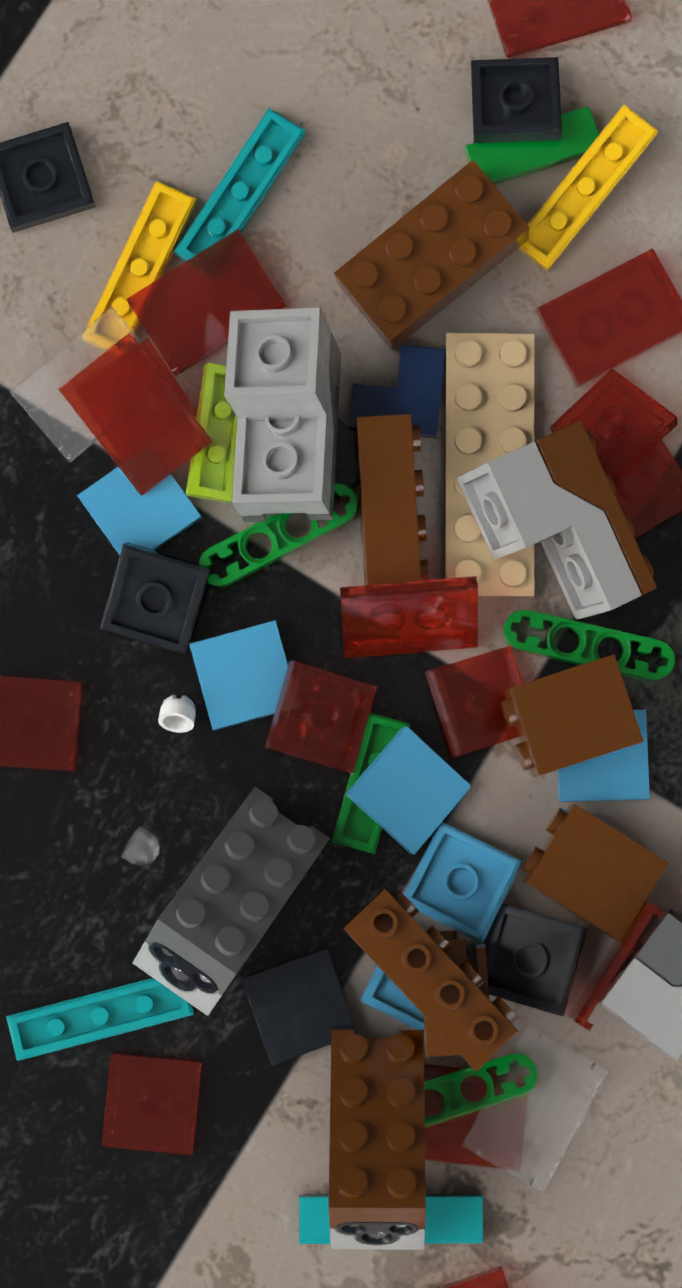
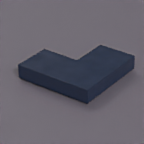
M401 345L397 388L353 384L349 428L355 431V420L357 417L411 414L412 425L420 426L421 437L436 439L445 349Z

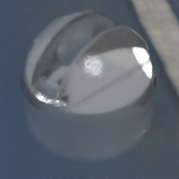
M139 826L128 841L121 857L132 864L148 866L160 853L158 839L151 832Z

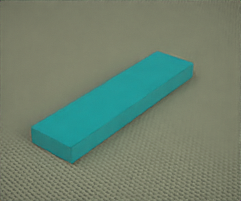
M268 108L174 251L175 256L212 279L305 138L306 131Z
M149 978L8 1015L6 1018L16 1060L20 1061L191 1016L195 1013L193 1005L156 979Z
M426 1194L424 1244L483 1243L482 1194ZM299 1195V1244H331L329 1195Z

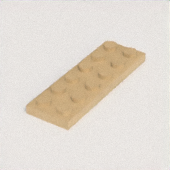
M446 333L444 598H534V544L494 560L457 480L458 477L487 462L534 442V334Z

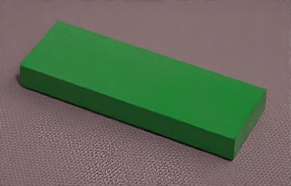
M587 106L561 115V140L471 143L465 145L464 152L468 163L474 160L491 182L497 185L581 158L599 136L591 110Z
M367 713L346 792L403 726L410 729L411 724ZM344 795L332 842L375 854L382 828L351 799Z

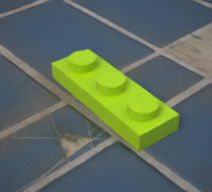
M207 363L203 369L185 496L230 503L232 502L238 418L224 397L226 366Z

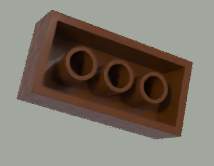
M472 160L334 272L340 288L389 348L394 350L528 241L530 228L476 162Z

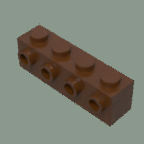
M411 414L357 417L355 420L365 599L421 596L422 586H429L428 560H420L419 542L426 541L425 515H417L416 497L424 496L422 470H414L413 452H421L420 426L412 425Z
M384 889L343 929L477 1072L518 1032V1029L512 1024L518 1016L499 996L492 1002L479 989L485 982L484 979L466 960L458 966L445 953L452 945L433 925L425 931L413 917L419 910L400 890L392 896Z

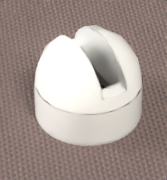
M171 695L164 700L160 708L158 722L166 730L177 733L188 732L194 727L196 717L195 705L185 695L181 699H177L176 695Z

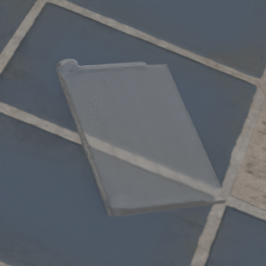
M111 307L10 393L62 455L71 463L171 377L115 309Z
M527 1025L511 1054H524L534 1061L538 1072L536 1086L525 1096L481 1109L462 1147L545 1194L609 1071ZM518 1062L510 1064V1073L497 1079L494 1085V1095L498 1096L505 1093L500 1087V1084L514 1081L517 1088L525 1086V1077L531 1075L529 1068L521 1069Z

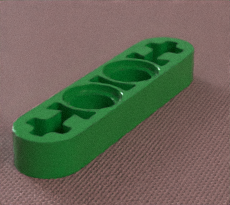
M335 484L334 494L337 493L341 498L348 496L351 502L345 505L347 513L339 516L333 511V520H326L328 525L320 528L319 520L311 521V529L304 537L294 538L287 531V521L289 517L296 513H277L276 515L269 516L267 522H258L210 547L202 554L199 564L212 568L214 566L212 559L214 556L218 555L223 560L235 556L236 554L231 550V546L238 543L240 555L249 563V566L242 569L241 563L236 561L226 568L228 575L225 578H222L217 573L209 574L207 582L217 587L232 585L345 526L355 519L358 513L359 502L356 494L344 484ZM258 533L267 535L272 543L270 553L261 559L251 557L247 550L249 539Z
M518 610L513 612L505 620L502 627L503 639L510 648L519 652L576 665L601 659L597 652L600 641L612 638L617 640L622 648V655L617 661L621 675L645 681H657L666 677L675 665L673 650L667 643L660 640L535 611ZM521 619H526L529 621L528 628L542 632L544 630L543 622L551 624V628L546 635V649L538 647L541 641L539 637L528 636L524 643L517 641V633L511 631V625H518ZM569 628L577 634L579 644L574 652L563 653L556 648L554 636L558 630ZM631 643L638 644L634 652L636 654L648 655L653 649L658 650V658L665 660V665L657 667L654 673L648 671V663L634 660L632 661L633 669L626 668L625 664L631 655Z
M509 1054L487 1061L477 1072L472 1067H468L424 1081V1092L427 1090L437 1091L444 1100L443 1108L438 1114L434 1116L425 1115V1128L528 1095L536 1087L538 1080L537 1067L534 1061L524 1054ZM518 1063L521 1070L529 1069L531 1075L525 1077V1086L517 1088L514 1081L500 1084L504 1094L495 1096L494 1083L487 1071L497 1069V1078L510 1074V1065ZM472 1076L480 1077L487 1085L485 1097L478 1102L467 1101L461 1094L462 1083L465 1079Z

